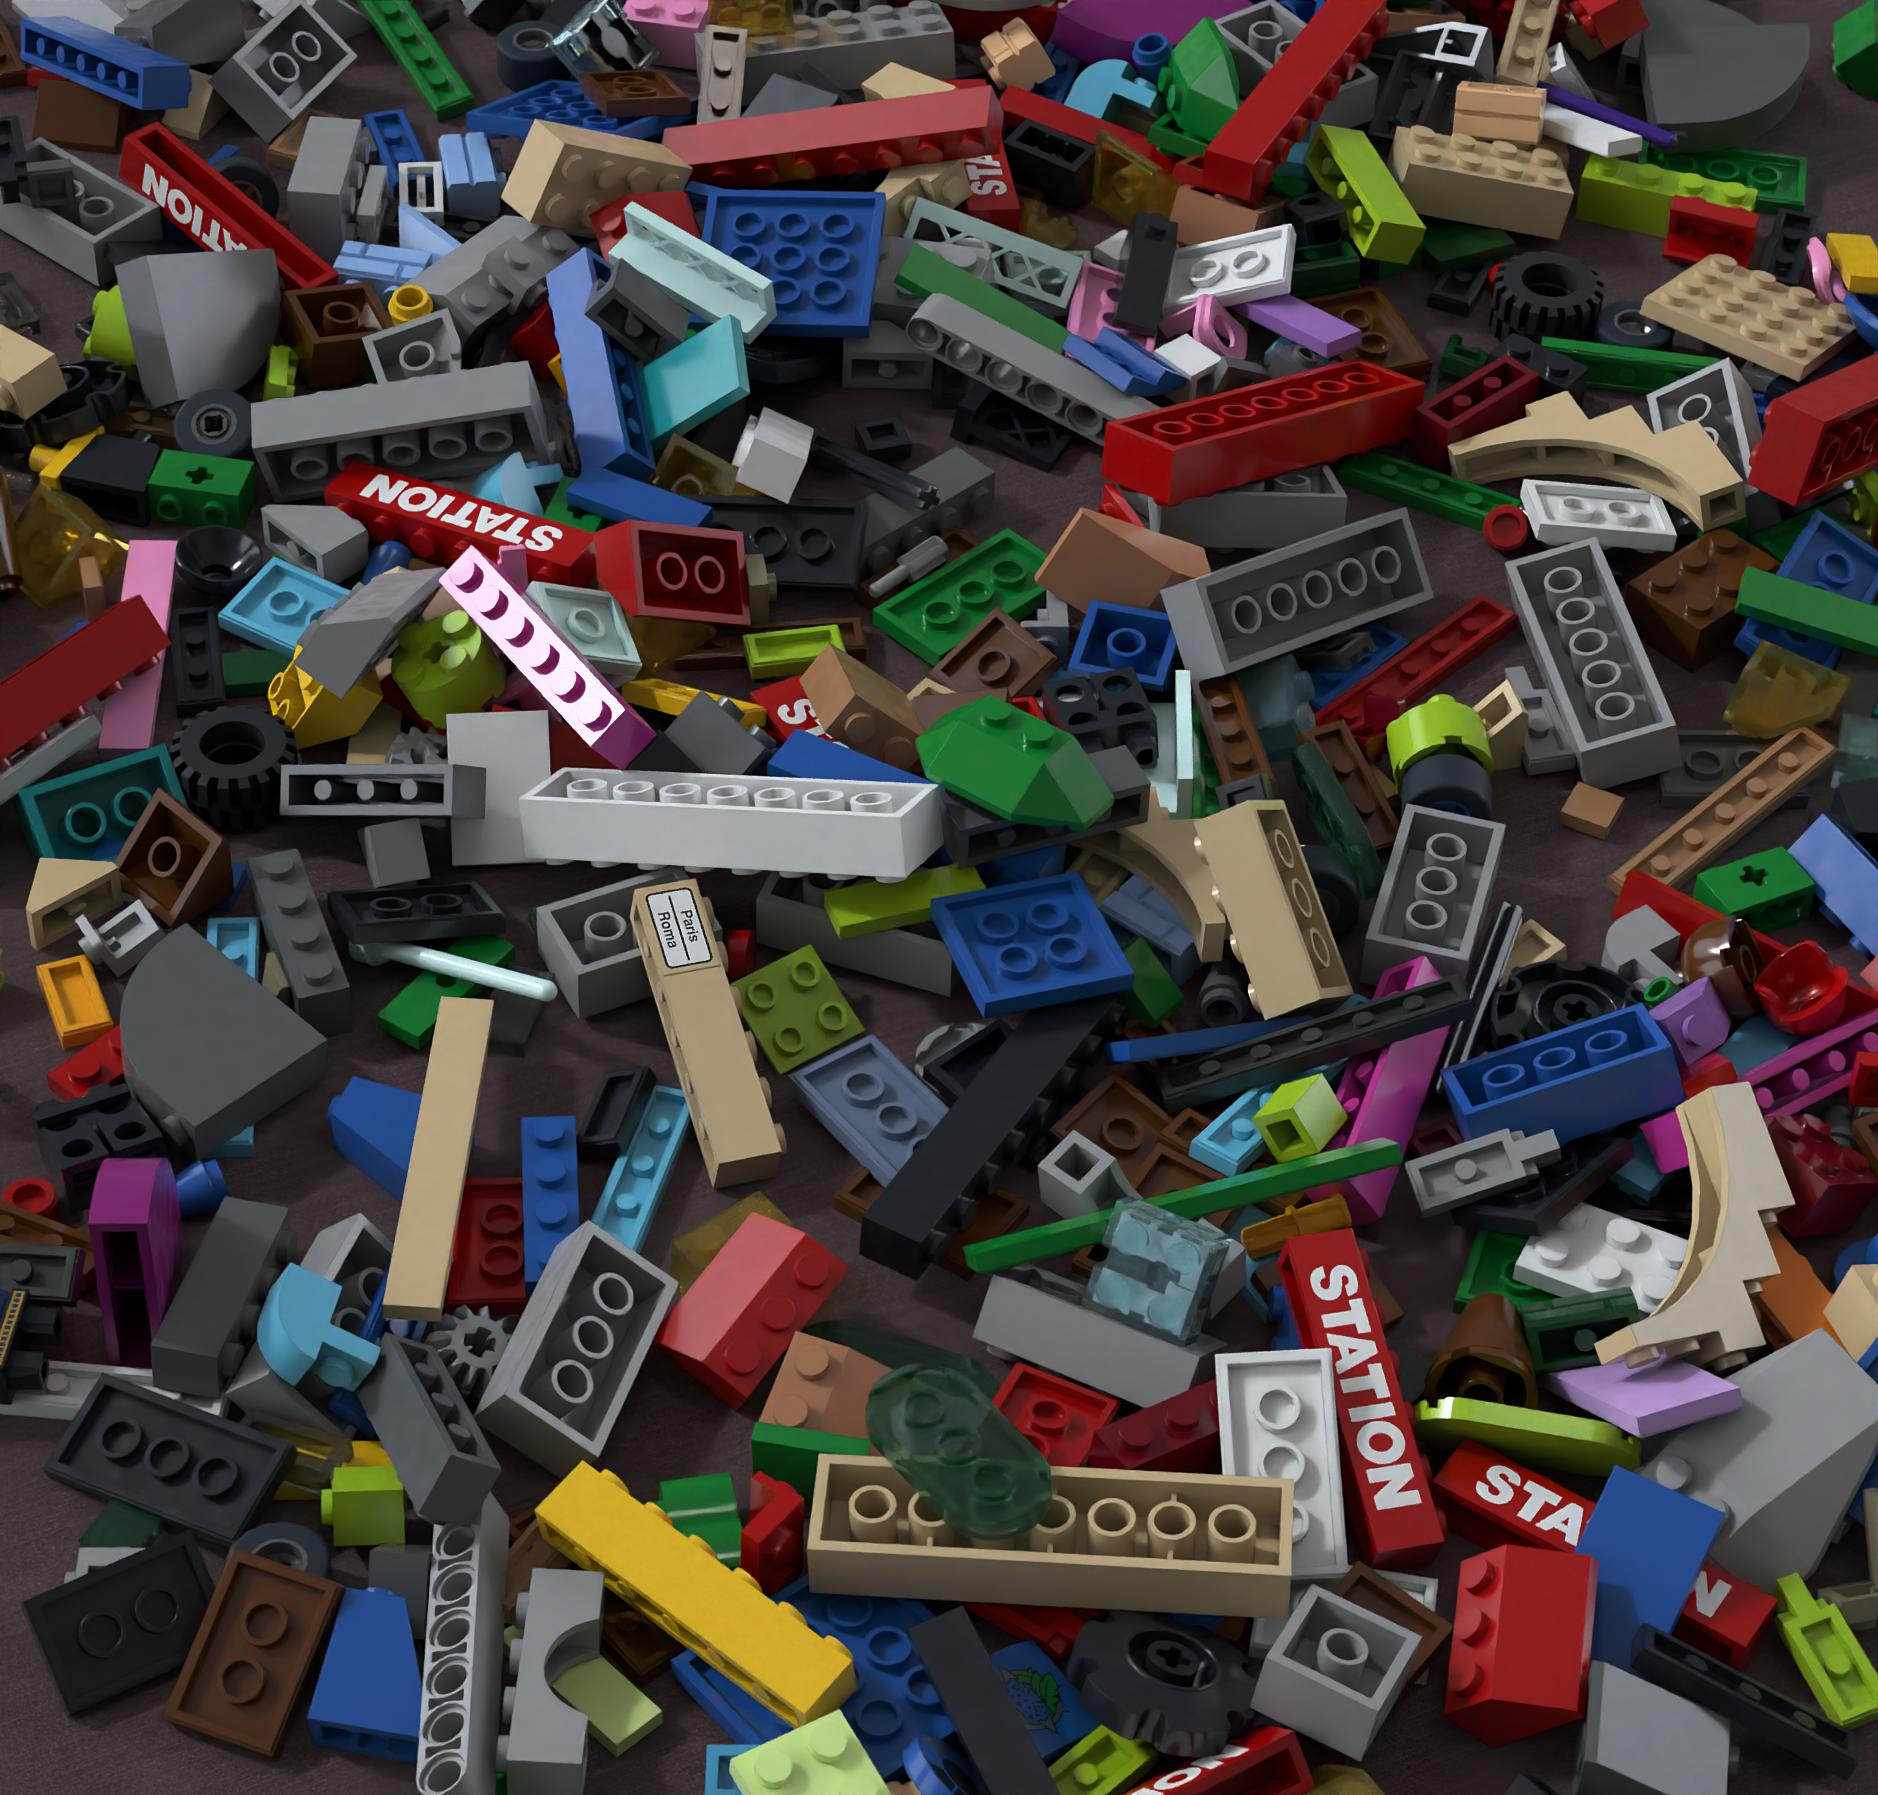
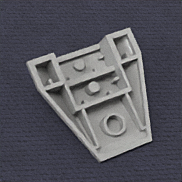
M1822 1327L1725 1378L1724 1380L1740 1387L1743 1407H1740L1739 1410L1641 1439L1637 1437L1642 1443L1640 1467L1634 1469L1635 1473L1724 1512L1726 1519L1709 1553L1710 1556L1732 1576L1757 1586L1768 1595L1773 1592L1777 1579L1798 1572L1802 1581L1805 1582L1816 1571L1878 1453V1383Z

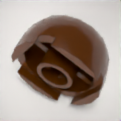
M1737 915L1714 920L1699 927L1691 934L1681 953V967L1675 970V973L1684 981L1683 989L1696 980L1709 976L1731 1021L1748 1019L1764 1014L1760 1006L1758 994L1753 988L1755 978L1757 977L1756 967L1764 966V959L1756 937L1748 923L1743 918L1736 920Z

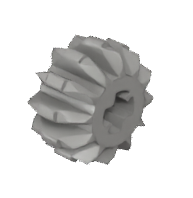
M465 1304L457 1308L453 1316L445 1313L444 1316H441V1321L435 1323L433 1327L434 1332L429 1334L424 1343L435 1347L463 1400L471 1392L475 1399L480 1402L512 1337L511 1334L504 1333L508 1326V1317L494 1322L489 1319L488 1305L480 1308L476 1315Z

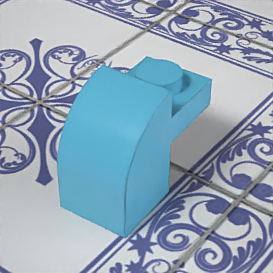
M1118 59L1103 60L1085 69L1076 79L1064 103L1065 106L1113 124L1124 104L1158 119L1161 118L1167 106L1166 102L1157 93L1158 87L1137 78L1138 73L1128 62Z
M517 452L482 473L473 484L471 496L543 518L544 511L538 498L558 486L564 474L559 463L541 467L538 461L524 464L520 452Z
M290 1262L271 1287L259 1317L257 1337L262 1355L272 1370L293 1386L309 1371L318 1375L329 1385L343 1387L354 1392L375 1367L381 1347L330 1324L342 1286Z

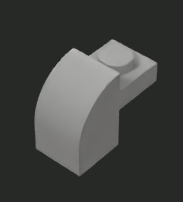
M1646 904L1622 916L1611 925L1606 935L1601 966L1614 971L1636 986L1634 999L1641 1003H1648L1644 998V992L1648 985L1657 978L1668 977L1682 989L1684 987L1683 979L1673 971L1681 934Z

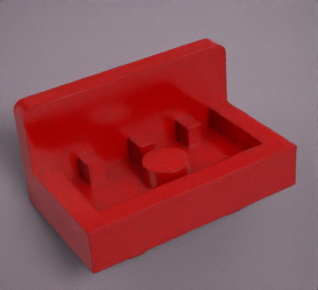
M1675 195L1670 208L1669 228L1662 249V257L1695 265L1710 254H1723L1735 259L1738 266L1748 269L1756 243L1759 214L1749 212L1747 209L1739 206L1727 207L1710 203L1696 196L1684 197Z
M758 1471L750 1479V1522L741 1530V1569L758 1582L762 1588V1594L769 1598L797 1580L798 1576L803 1572L804 1498L788 1483L776 1481L765 1473Z

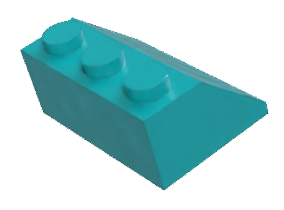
M165 743L21 789L12 798L28 846L38 863L40 858L90 861L102 837L126 842L158 787L168 791L188 808ZM115 855V856H112V857H109V858H106V859H103V860H100V861H106V862H107V861L116 859L118 855Z

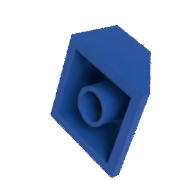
M1091 599L1068 665L1067 675L1084 676L1090 679L1091 674L1133 666L1143 689L1159 692L1173 691L1176 670H1180L1182 658L1168 614Z

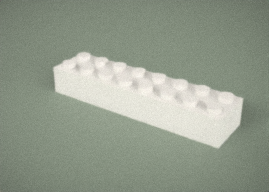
M563 767L518 799L525 857L545 858V863L550 865H562L574 860L591 861V865L594 867H612L620 863H637L639 869L656 870L667 865L684 866L685 871L693 873L706 872L714 868H731L732 873L736 875H751L762 870L779 871L780 876L787 878L802 877L809 873H826L828 878L832 880H849L858 875L876 876L878 882L895 883L905 880L910 873L944 844L939 784Z

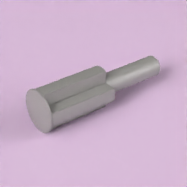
M931 536L898 558L899 567L868 587L869 594L874 598H878L906 578L909 583L915 582L949 559L947 545L940 537Z

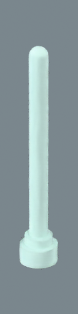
M349 940L351 957L355 961L378 966L393 960L545 1002L552 1001L557 996V986L549 980L403 941L353 945Z

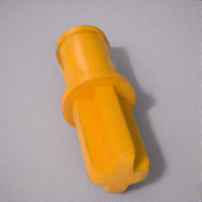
M1339 1193L1297 1210L1292 1205L1285 1208V1214L1243 1228L1241 1231V1243L1246 1247L1247 1256L1250 1259H1256L1282 1250L1288 1237L1335 1231L1341 1227H1350L1352 1224L1350 1212L1344 1198Z

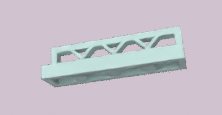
M917 197L903 238L913 239L919 220L923 218L939 224L946 240L941 243L953 244V242L969 235L979 239L985 249H989L987 243L1003 248L992 253L995 283L1066 309L1082 266L1083 258ZM946 227L961 232V234L950 238ZM1008 251L1019 254L1028 272L1013 279L1001 275L994 258ZM1028 258L1043 263V265L1033 269ZM1049 267L1067 272L1068 276L1060 297L1044 292L1035 274ZM1030 276L1035 288L1018 281Z
M633 201L623 209L628 233L608 252L609 261L612 265L622 257L679 305L712 324L726 315L732 314L741 321L743 342L748 345L777 316L771 280Z
M1176 670L1174 703H1149L1151 710L1154 711L1157 717L1159 758L1155 768L1142 770L1150 781L1151 787L1156 786L1160 807H1168L1170 820L1190 819L1192 817L1193 796L1190 670Z

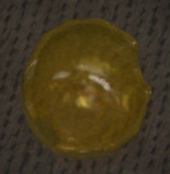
M1020 198L1019 235L1062 251L1069 250L1077 242L1079 229L1069 225L1068 217L1063 216L1059 221L1057 218L1050 220L1047 213L1048 207L1045 203L1031 198Z

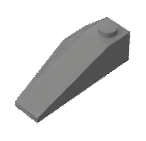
M448 308L362 338L378 384L405 380L416 376L425 377L461 370L462 345Z

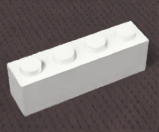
M763 407L759 418L750 415L732 462L733 465L739 467L735 481L788 504L807 462L814 429L766 407Z

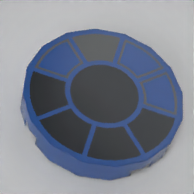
M926 1732L918 1734L903 1751L902 1762L908 1776L921 1795H987L972 1765L955 1749L938 1737Z

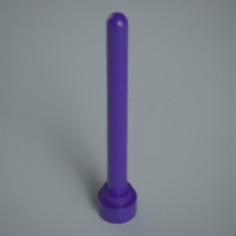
M1538 80L1536 88L1547 89V102L1642 136V140L1667 150L1675 148L1678 143L1676 135Z

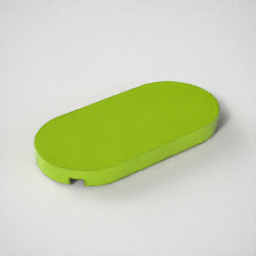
M1456 1397L1438 1399L1437 1408H1429V1403L1426 1400L1419 1402L1413 1407L1416 1418L1414 1437L1423 1443L1454 1453L1463 1440L1468 1437L1485 1447L1497 1450L1504 1457L1522 1465L1590 1476H1610L1615 1465L1631 1472H1635L1634 1469L1640 1467L1641 1441L1634 1435L1629 1437L1628 1441L1622 1439L1623 1430L1606 1422Z

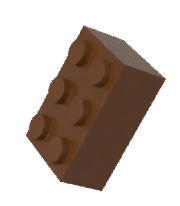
M1719 526L1628 582L1624 603L1640 640L1692 674L1735 646L1733 643L1739 633L1738 627L1743 620L1748 618L1747 616L1735 613L1741 578L1746 567L1750 566L1776 574L1782 563L1724 526Z

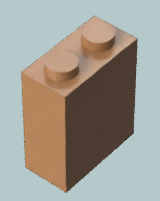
M829 642L799 679L824 732L853 751L908 772L920 757L915 747L916 738L924 733L925 730L904 690Z

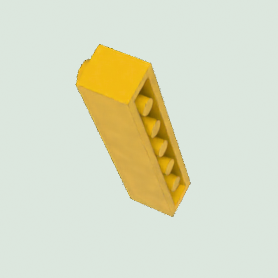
M582 1460L534 1510L542 1538L557 1548V1550L585 1571L605 1572V1586L792 1728L797 1729L837 1711L857 1689L853 1666L854 1658L844 1644L830 1635H827L824 1639L808 1628L805 1618L792 1605L781 1601L778 1605L762 1594V1588L758 1582L746 1571L740 1568L731 1571L720 1563L714 1550L703 1539L696 1535H691L689 1538L685 1537L673 1528L671 1519L657 1505L652 1502L642 1505L630 1496L626 1485L611 1471L604 1469L599 1473Z

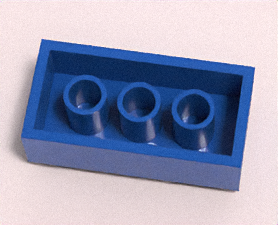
M1643 1003L1440 1069L1454 1124L1465 1142L1509 1128L1510 1132L1522 1130L1525 1138L1553 1129L1558 1144L1562 1148L1571 1140L1592 1133H1608L1615 1130L1622 1123L1643 1116L1654 1117L1662 1115L1669 1111L1671 1107L1686 1101L1672 1045Z

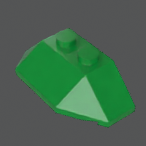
M1203 17L1170 52L1167 67H1162L1159 73L1158 90L1162 93L1167 107L1171 110L1178 126L1210 142L1213 141L1244 103V100H1239V80L1232 53L1213 18Z
M990 694L946 713L916 738L915 747L917 753H919L920 761L928 780L1011 822L1046 827L1067 825L1069 830L1084 832L1114 804V796L1073 735Z

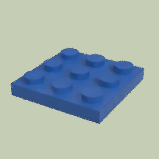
M1078 871L931 899L930 916L983 1018L1133 989L1135 973Z

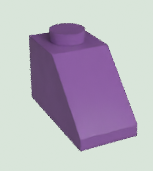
M1709 976L1696 980L1649 1011L1672 1045L1677 1067L1689 1066L1724 1043L1732 1022Z

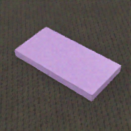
M1666 1353L1660 1354V1359L1634 1369H1628L1626 1362L1622 1361L1607 1365L1599 1364L1535 1375L1537 1384L1540 1387L1641 1439L1733 1412L1743 1407L1739 1386L1681 1359L1668 1361Z

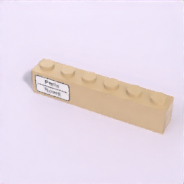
M696 878L634 889L630 920L713 1189L776 1177L780 1157L786 1154L785 1134L780 1123L773 1124L769 1112L772 1106L770 1087L765 1077H758L754 1065L757 1061L755 1039L751 1031L744 1032L740 1020L743 1014L741 995L737 986H729L726 972H728L727 951L722 941H715L711 929L714 927V912L711 901L708 897H701Z

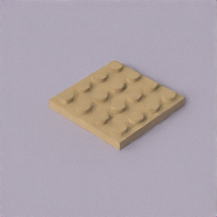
M1710 254L1646 296L1639 313L1798 382L1860 337L1846 312L1844 304L1831 303L1829 305L1820 302L1819 299L1815 298V294L1806 288L1796 286L1790 288L1776 282V278L1772 274L1760 270H1747L1738 266L1735 259L1723 254Z

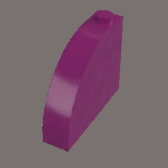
M1073 0L1058 11L1050 43L1067 54L1091 65L1108 59L1126 61L1138 73V76H1141L1132 57L1135 42L1141 36L1148 33L1163 34L1173 45L1174 49L1203 17L1217 20L1251 7L1254 4L1248 0Z
M106 1158L99 1168L94 1185L88 1226L109 1365L152 1369L150 1345L178 1291L184 1237L175 1176L167 1158Z

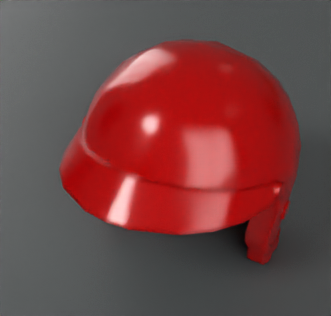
M1806 940L1803 943H1798L1788 948L1764 967L1755 978L1753 988L1758 994L1760 1006L1765 1016L1772 1025L1789 1035L1806 1037L1827 1030L1834 1025L1844 1011L1849 972L1845 967L1833 965L1828 959L1826 952L1816 942Z

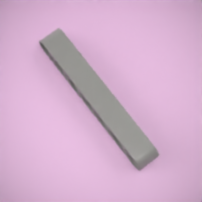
M934 293L928 296L906 325V334L909 341L919 350L1103 447L1107 422L1161 409V407L1138 395L1121 391L1100 375L942 293Z
M491 1491L488 1493L469 1528L446 1522L444 1525L434 1524L416 1775L417 1788L422 1795L496 1794V1751L499 1736L505 1613L502 1610L501 1601L502 1597L506 1598L510 1522L508 1515Z

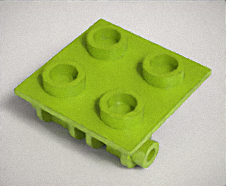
M811 944L729 984L730 987L737 986L741 995L743 1014L740 1020L742 1026L750 1029L778 1076L865 1031Z

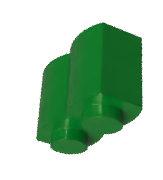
M729 1472L659 1482V1501H652V1503L668 1515L673 1523V1528L687 1538L691 1535H696L703 1539L714 1550L718 1558L717 1560L731 1571H734L736 1568L741 1569L742 1525L738 1516L735 1493Z

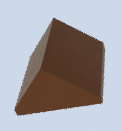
M40 79L32 140L34 141L41 137L59 148L116 154L138 108L76 82Z
M158 787L114 864L119 867L121 886L136 899H140L148 909L170 927L178 928L235 894L229 841L168 791Z

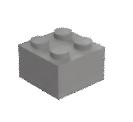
M1311 1584L1265 1658L1250 1708L1361 1762L1405 1687L1422 1636Z

